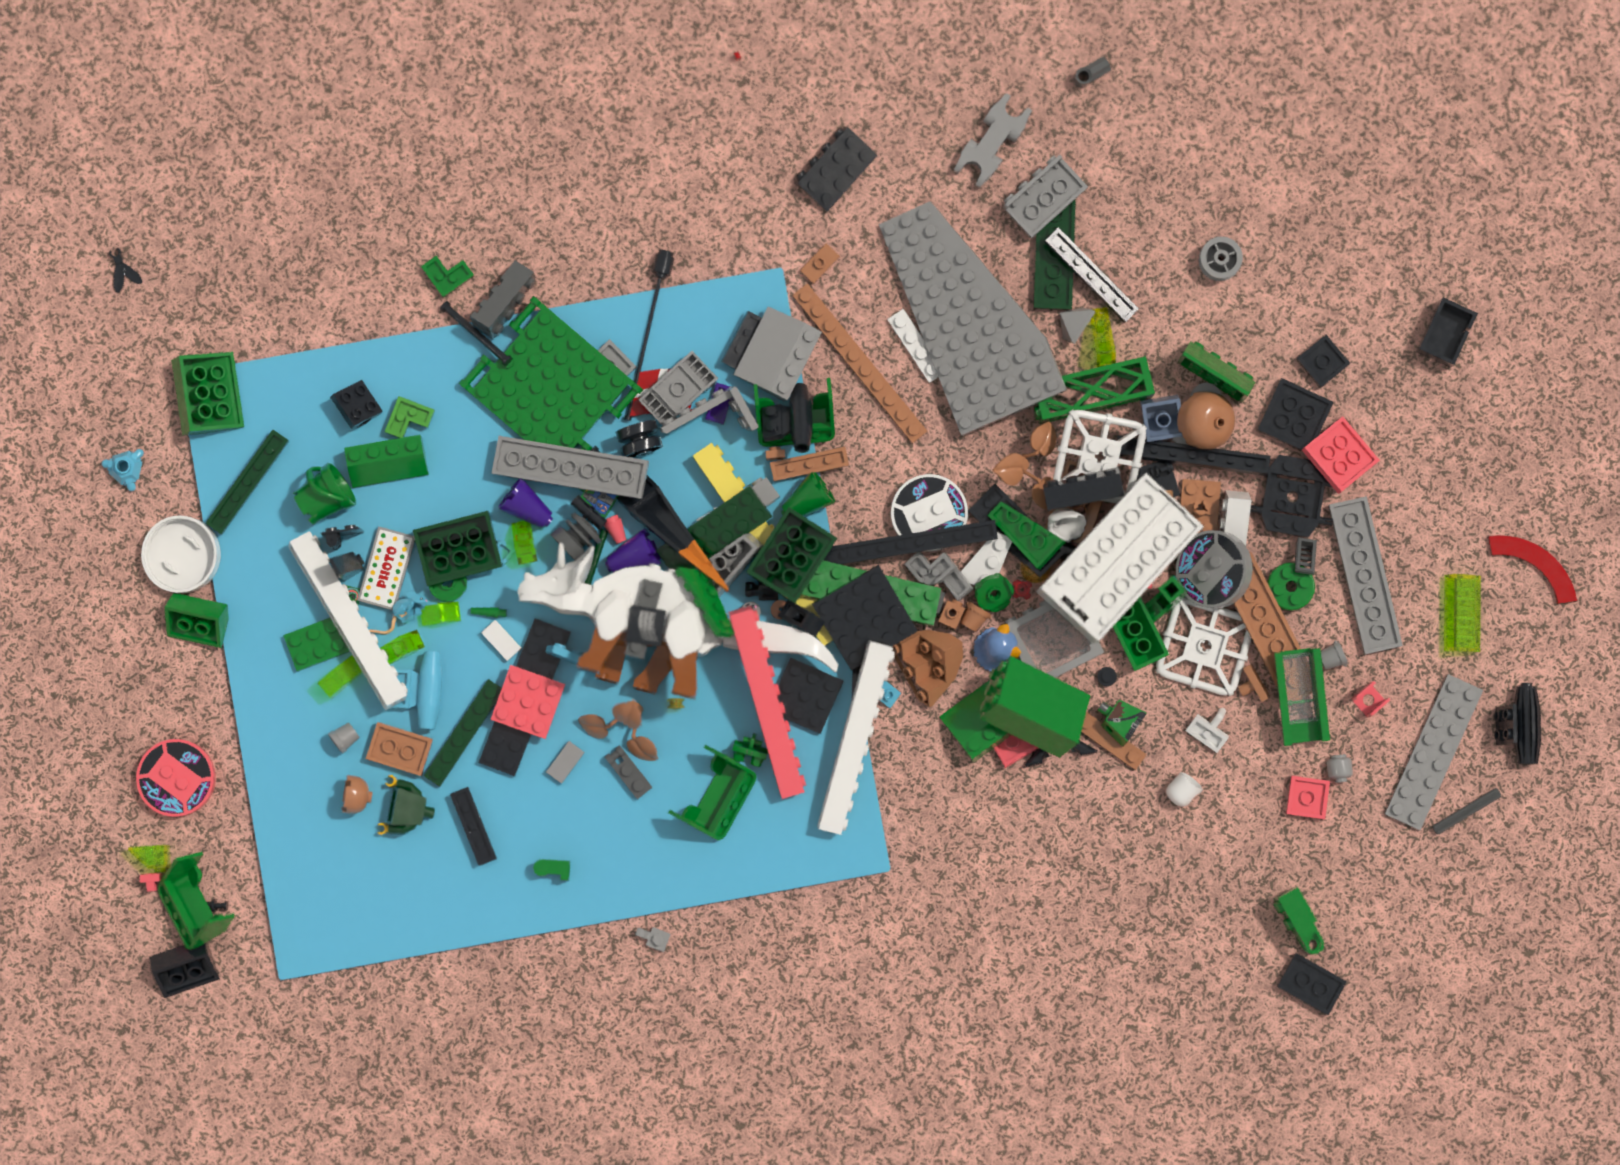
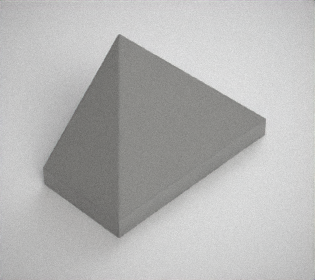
M1083 307L1061 312L1063 339L1075 344L1095 311Z

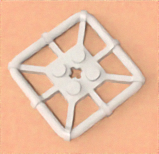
M1071 410L1065 421L1061 444L1057 449L1059 453L1053 480L1061 481L1065 480L1066 477L1077 476L1080 473L1086 474L1115 468L1119 463L1132 466L1126 489L1127 492L1135 484L1139 468L1142 466L1140 462L1146 439V426L1137 421L1114 417L1109 413L1104 415L1085 410ZM1079 417L1103 422L1100 437L1089 435ZM1073 421L1083 436L1081 450L1068 448ZM1110 424L1134 429L1118 441L1107 439ZM1138 435L1133 461L1120 459L1122 445ZM1099 452H1102L1104 458L1097 462L1095 454L1098 455ZM1066 453L1079 455L1077 468L1061 478ZM1123 496L1101 501L1116 504Z
M1184 597L1172 609L1166 631H1163L1162 634L1167 650L1171 639L1185 642L1183 654L1165 665L1166 657L1156 661V673L1167 679L1190 685V688L1193 689L1199 688L1219 695H1228L1229 697L1234 695L1233 692L1238 686L1244 663L1248 660L1247 653L1252 639L1246 630L1240 653L1226 650L1229 636L1246 627L1243 623L1225 632L1215 629L1214 626L1218 614L1242 621L1238 612L1226 608L1202 607ZM1187 605L1213 612L1209 626L1196 623ZM1181 607L1191 624L1188 638L1173 633ZM1208 641V645L1211 648L1205 652L1200 644ZM1223 655L1238 659L1230 685L1220 668ZM1183 660L1197 664L1193 678L1167 671L1166 669ZM1202 666L1215 669L1224 688L1199 681L1198 678Z

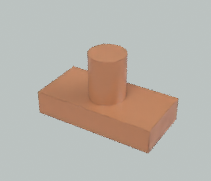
M1250 664L1243 669L1249 681L1238 686L1242 696L1244 697L1256 691L1261 702L1269 699L1270 695L1253 665Z

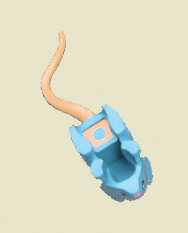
M414 591L407 592V598L398 600L393 606L391 628L387 631L372 629L369 631L388 634L393 631L397 618L403 624L410 622L414 619L413 615H422L421 610L427 604L426 598L416 594Z

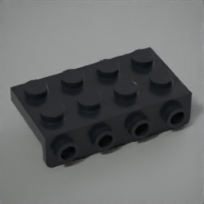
M839 127L834 132L832 141L830 143L827 141L820 148L822 152L809 160L808 168L805 171L802 169L795 176L797 180L794 184L799 186L826 212L832 208L878 156L849 127Z

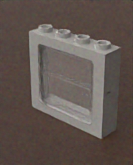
M1046 601L1039 603L1040 607L1035 610L1029 608L1022 612L1023 616L1018 619L1014 616L1005 621L1009 625V632H1012L1017 639V647L1021 651V655L1018 658L1055 678L1104 653L1099 641L1092 644Z

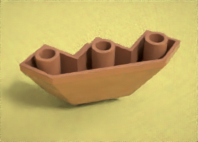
M922 630L892 646V651L895 652L894 658L915 696L920 702L930 708L955 680L963 659L962 641L949 633ZM900 652L902 656V661L909 665L905 668L897 655ZM915 676V685L920 687L922 690L917 691L913 682L910 679L911 677Z

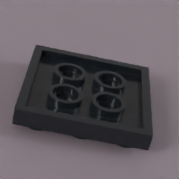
M1281 378L1257 431L1302 451L1305 446L1319 436L1334 402Z
M790 658L778 685L780 695H777L778 701L783 702L785 713L782 714L783 718L821 734L844 681Z

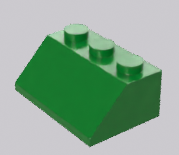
M173 593L164 606L167 636L221 648L229 620L228 604Z

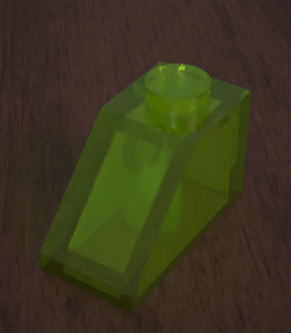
M170 845L128 847V851L148 869H154V873L166 872V868L171 866Z

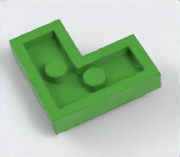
M398 396L385 433L403 438L410 422L428 428L435 410Z

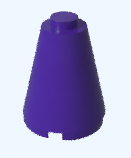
M518 479L514 483L510 492L505 495L498 507L502 512L540 528L543 526L547 527L553 520L551 510L523 479Z
M646 529L639 531L608 555L605 562L608 571L614 573L623 568L649 567L650 564H661L658 561L661 557L656 551L658 548L654 540L651 541L647 537L650 533Z

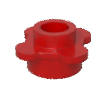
M1018 579L1013 582V597H1022L1028 600L1031 597L1030 588L1032 583Z

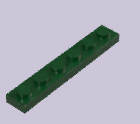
M275 430L270 432L207 520L206 524L223 535L289 442L288 439Z
M489 679L487 680L424 777L441 787L497 703L502 689L500 686Z

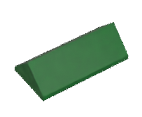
M1140 596L1112 626L1134 672L1169 655Z

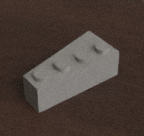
M751 533L744 534L719 553L713 555L709 561L729 587L759 553L763 544ZM713 581L720 598L725 590Z

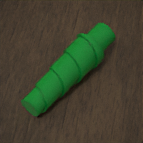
M471 607L470 613L472 615L499 618L507 616V609H499V607Z

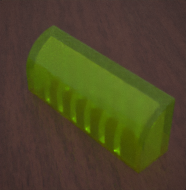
M1444 575V652H1480L1481 575Z

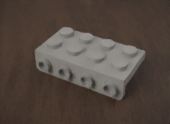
M1055 155L1046 162L1047 166L1043 170L1039 168L1032 175L1033 179L1029 183L1027 181L1022 183L1018 187L1020 190L1015 195L1010 194L1004 200L1003 209L1031 239L1088 188L1062 159L1061 155L1057 157Z

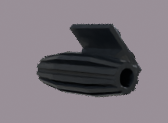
M1521 683V686L1516 689L1514 704L1496 707L1494 712V720L1496 721L1494 738L1496 746L1515 744L1518 764L1534 765L1538 764L1541 747V709L1537 688L1532 686V683Z

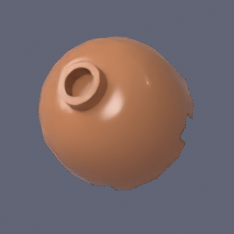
M347 775L342 800L344 806L341 813L356 814L362 812L367 803H371L372 792L369 791L368 784L364 779Z

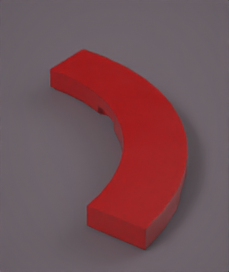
M1503 535L1488 536L1491 556L1507 555L1527 561L1547 578L1556 596L1557 604L1577 601L1575 589L1567 572L1548 551L1522 538Z

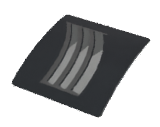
M632 605L626 642L660 647L666 611Z

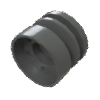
M573 512L571 516L576 523L572 524L566 519L565 522L569 529L566 531L559 526L550 535L558 544L562 543L564 550L576 560L585 552L583 549L585 545L588 547L593 546L590 543L591 539L598 545L602 540L599 538L597 531L585 518Z

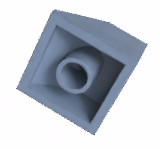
M1178 395L1140 401L1143 423L1147 428V442L1183 436L1179 432L1177 424L1178 413L1181 407Z

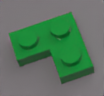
M436 255L421 266L443 298L475 277L464 260L447 271Z

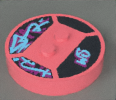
M181 739L165 740L151 747L142 757L136 773L137 788L143 801L155 812L171 817L187 816L201 809L210 799L216 782L215 768L209 755L200 746Z

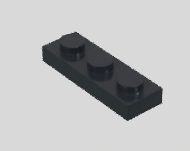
M750 311L746 312L721 360L722 363L736 370L761 317Z

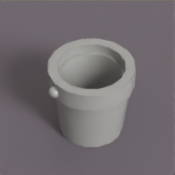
M1335 640L1333 645L1321 651L1325 670L1341 665L1347 666L1348 661L1339 641Z
M349 722L328 733L330 739L342 754L360 738Z

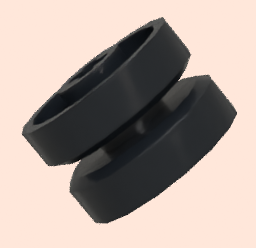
M655 420L639 422L615 432L619 443H627L620 448L622 456L630 458L639 457L663 447L660 436H651L658 431Z

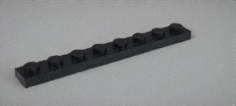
M1117 435V441L1123 436ZM1134 437L1122 445L1121 457L1134 458L1138 438ZM1145 439L1141 459L1268 476L1271 456L1217 448L1205 450L1187 444L1164 441L1147 442V439Z

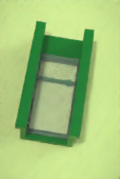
M1321 648L1274 652L1284 746L1292 745V743L1318 740L1330 741Z

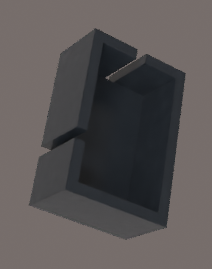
M1443 297L1437 304L1416 353L1429 359L1436 357V362L1452 368L1457 361L1469 334L1468 331L1472 328L1478 313Z

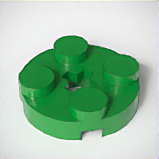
M1000 573L989 575L975 585V599L982 609L990 610L991 612L1005 609L1010 603L1011 596L1014 594L1012 584ZM993 590H999L996 592V596L990 595Z
M467 577L453 579L449 588L443 586L442 583L430 585L429 589L434 597L439 600L452 602L459 599L467 590Z

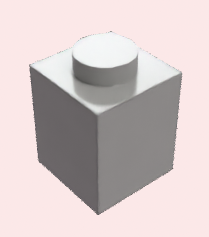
M760 477L752 483V488L766 507L780 498L767 477L764 479Z

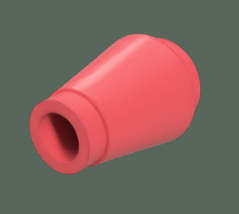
M618 514L607 518L604 527L615 543L619 544L627 540L622 519L618 517Z

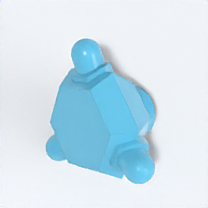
M137 449L135 452H123L112 456L110 460H103L102 466L108 469L109 474L121 485H126L129 491H134L136 489L135 482L139 479L142 466L140 458L144 455L142 449Z

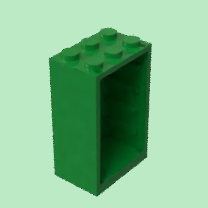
M1013 656L1008 657L1005 661H1001L997 668L991 670L989 674L990 682L984 692L986 697L980 707V711H982L980 715L981 720L1058 758L1062 757L1079 743L1091 695Z

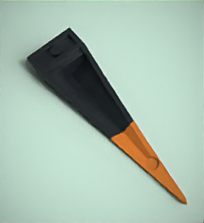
M648 475L642 499L625 496L617 497L618 502L633 518L725 591L729 592L728 586L687 530L659 486Z

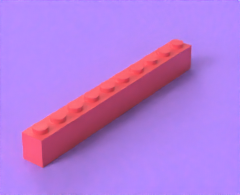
M751 606L730 611L728 614L735 633L780 796L784 799L804 793L803 786H806L804 776L799 775L798 768H801L798 756L794 757L793 750L796 747L793 738L789 739L787 733L791 731L788 720L784 721L782 714L785 713L783 702L778 701L777 695H780L777 683H773L772 677L775 676L772 665L768 666L767 659L770 656L767 647L763 648L761 640H765L762 628L758 629L756 624L759 621L758 613L756 610L753 611Z

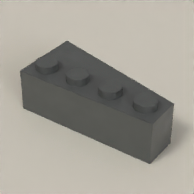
M515 260L501 277V284H497L491 289L489 299H483L479 304L478 313L473 312L470 315L473 326L491 339H494L496 335L499 336L504 329L503 325L506 320H510L514 315V309L517 304L520 305L525 299L524 294L526 291L534 286L536 282L534 272Z

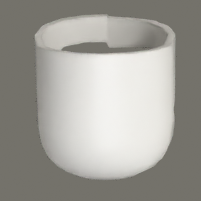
M1180 772L1166 789L1168 798L1174 804L1181 807L1190 804L1191 800L1203 791V788L1196 780L1183 772Z

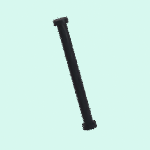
M448 301L441 305L440 310L449 314L498 357L505 367L512 361L513 358L510 355L507 356L454 310Z

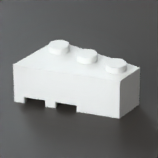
M1226 490L1225 499L1222 502L1224 514L1223 518L1220 519V529L1223 532L1236 536L1246 546L1251 497L1249 492Z

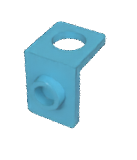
M884 681L882 685L884 694L882 700L879 701L891 708L901 692L887 681Z

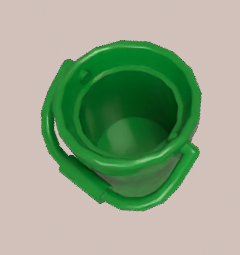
M327 463L323 467H310L305 472L307 483L293 492L296 495L294 499L304 515L310 514L312 516L308 519L312 524H316L342 509H350L356 505V499L350 486L338 469L331 463ZM313 471L320 472L316 476H313Z

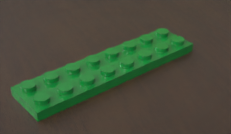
M823 561L801 596L819 600L863 574L866 570ZM885 575L912 622L933 627L942 588Z

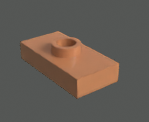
M826 243L800 272L815 284L840 256Z

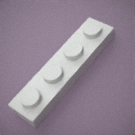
M902 309L887 320L927 381L931 383L938 378L927 346L905 310Z

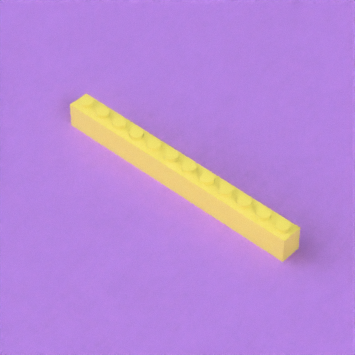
M710 443L694 454L693 458L722 501L726 502L742 491L745 484L740 477L736 478L732 473L734 468L731 463L723 460L721 457L723 452L718 445L714 447ZM764 522L750 533L764 545L775 527ZM800 596L796 604L819 617L812 605L817 599ZM823 625L816 637L826 646L833 639Z

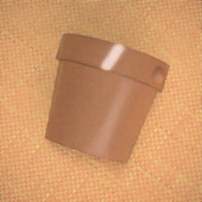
M970 601L966 603L967 609L960 623L977 632L984 622L991 618V614Z

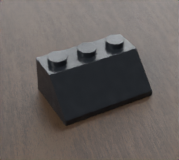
M207 942L195 949L188 950L185 945L149 957L151 973L164 998L220 979Z

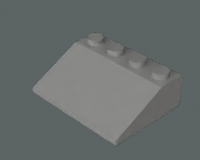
M767 307L733 375L752 385L757 384L759 389L782 401H787L822 332L800 320Z

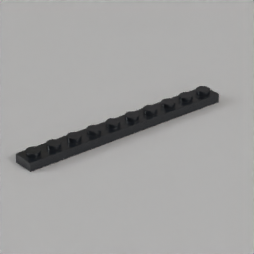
M995 520L836 545L832 546L823 561L841 565L998 539Z

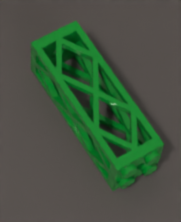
M1144 356L1063 375L1062 378L1066 387L1086 394L1074 406L1052 400L1053 397L1035 404L1036 407H1034L1033 412L1035 420H1039L1040 424H1043L1046 421L1053 422L1066 419L1071 410L1095 412L1151 399L1155 391L1147 358ZM1137 368V372L1128 369ZM1112 375L1134 382L1122 395L1100 388ZM1103 376L1094 386L1081 382L1082 380ZM1141 384L1142 392L1131 394ZM1092 395L1102 399H1106L1104 401L1083 405ZM1049 408L1056 410L1057 412L1050 413Z

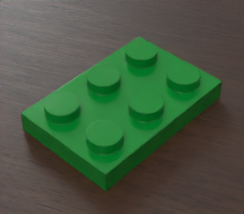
M331 618L283 635L297 672L350 652Z

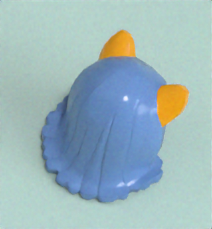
M1008 624L1000 625L997 629L990 627L982 632L981 635H978L974 641V657H977V663L985 670H989V672L993 668H997L1001 661H1005L1008 657L1018 658L1021 655V651L1017 647V639L1012 632H1009Z

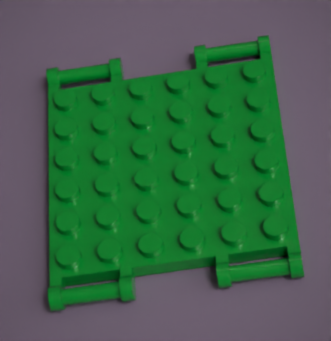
M532 296L531 302L514 321L509 323V326L520 334L504 352L507 356L510 355L513 358L512 361L505 367L500 359L494 363L483 354L480 357L479 363L459 384L524 440L575 448L580 444L582 450L590 451L593 447L583 440L590 429L607 410L619 419L622 416V411L643 389L536 297ZM536 306L541 310L524 330L519 327ZM488 365L491 369L474 388L470 386L472 381ZM630 385L632 389L618 406L614 408L612 406L614 401Z

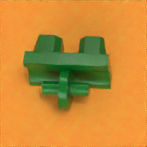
M753 733L752 738L744 736L743 741L735 739L732 748L734 751L733 760L743 762L745 754L753 756L751 765L760 767L763 760H766L768 751L767 748L761 747L763 741L756 740L757 734Z

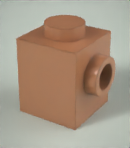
M954 599L951 602L947 601L938 623L956 630L965 610L962 607L963 603Z

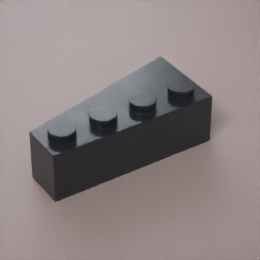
M1119 467L1099 472H1090L1078 477L1069 476L1061 481L1057 479L1049 480L1046 482L1047 484L1043 485L1048 511L1124 496Z

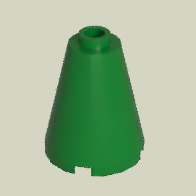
M811 472L782 505L783 510L781 513L783 515L787 508L790 507L805 517L832 505L836 500L832 492L826 488V483L816 472Z

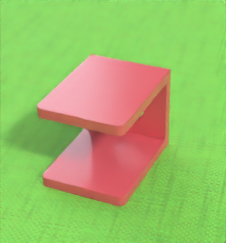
M1375 681L1367 684L1351 698L1367 718L1373 716L1390 701V698L1384 699L1373 687L1376 684ZM1367 694L1374 697V703L1371 706L1363 703V697Z

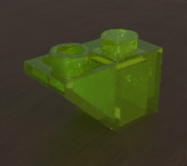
M526 521L511 523L518 564L538 561L531 524Z
M414 630L398 636L380 647V650L383 649L388 656L387 662L390 665L418 652L425 646L418 630Z

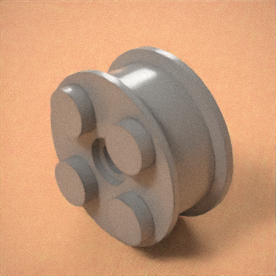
M1215 237L1209 240L1199 255L1201 271L1205 276L1214 281H1225L1232 278L1240 269L1243 261L1240 246L1228 237ZM1218 257H1223L1224 261H1220Z

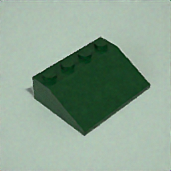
M788 507L746 573L796 604L836 542L837 537Z
M489 511L413 530L427 586L502 567Z

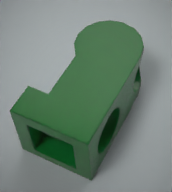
M541 859L535 862L533 869L538 876L558 874L561 875L560 880H569L570 861Z

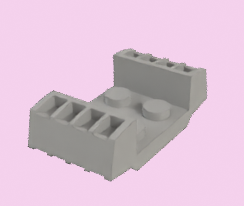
M691 351L655 383L639 401L662 424L664 420L670 417L673 419L677 418L679 412L691 405L703 392H707L717 382L718 377Z

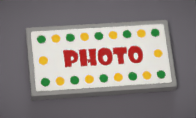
M378 526L358 601L393 610L394 604L399 599L414 547V536Z

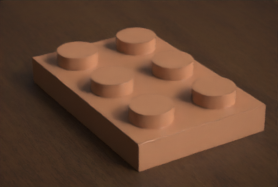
M377 722L366 759L422 776L433 739Z

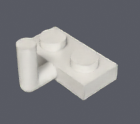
M1225 708L1218 710L1211 723L1197 714L1186 729V732L1216 753H1218L1229 738L1226 733L1217 728L1225 716Z

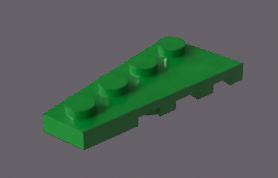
M1000 502L988 514L1037 569H1041L1066 542L1004 502Z

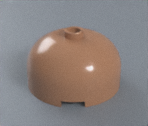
M1199 391L1193 393L1181 405L1177 419L1178 430L1182 433L1188 445L1205 450L1215 449L1222 446L1231 437L1235 427V413L1229 401L1222 395L1214 392Z

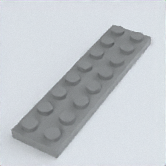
M498 436L492 474L642 499L649 461Z
M1367 496L1328 505L1331 518H1333L1334 532L1364 655L1403 646Z
M1447 674L1384 813L1385 815L1419 831L1421 830L1481 697L1482 689Z

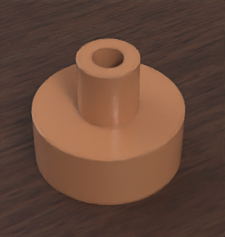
M777 600L771 606V614L775 619L783 620L778 616L780 613L779 608H783L786 603L783 600Z

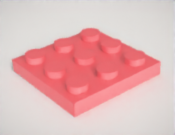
M1343 416L1302 449L1304 454L1338 494L1380 461Z
M510 665L491 720L546 739L565 684Z

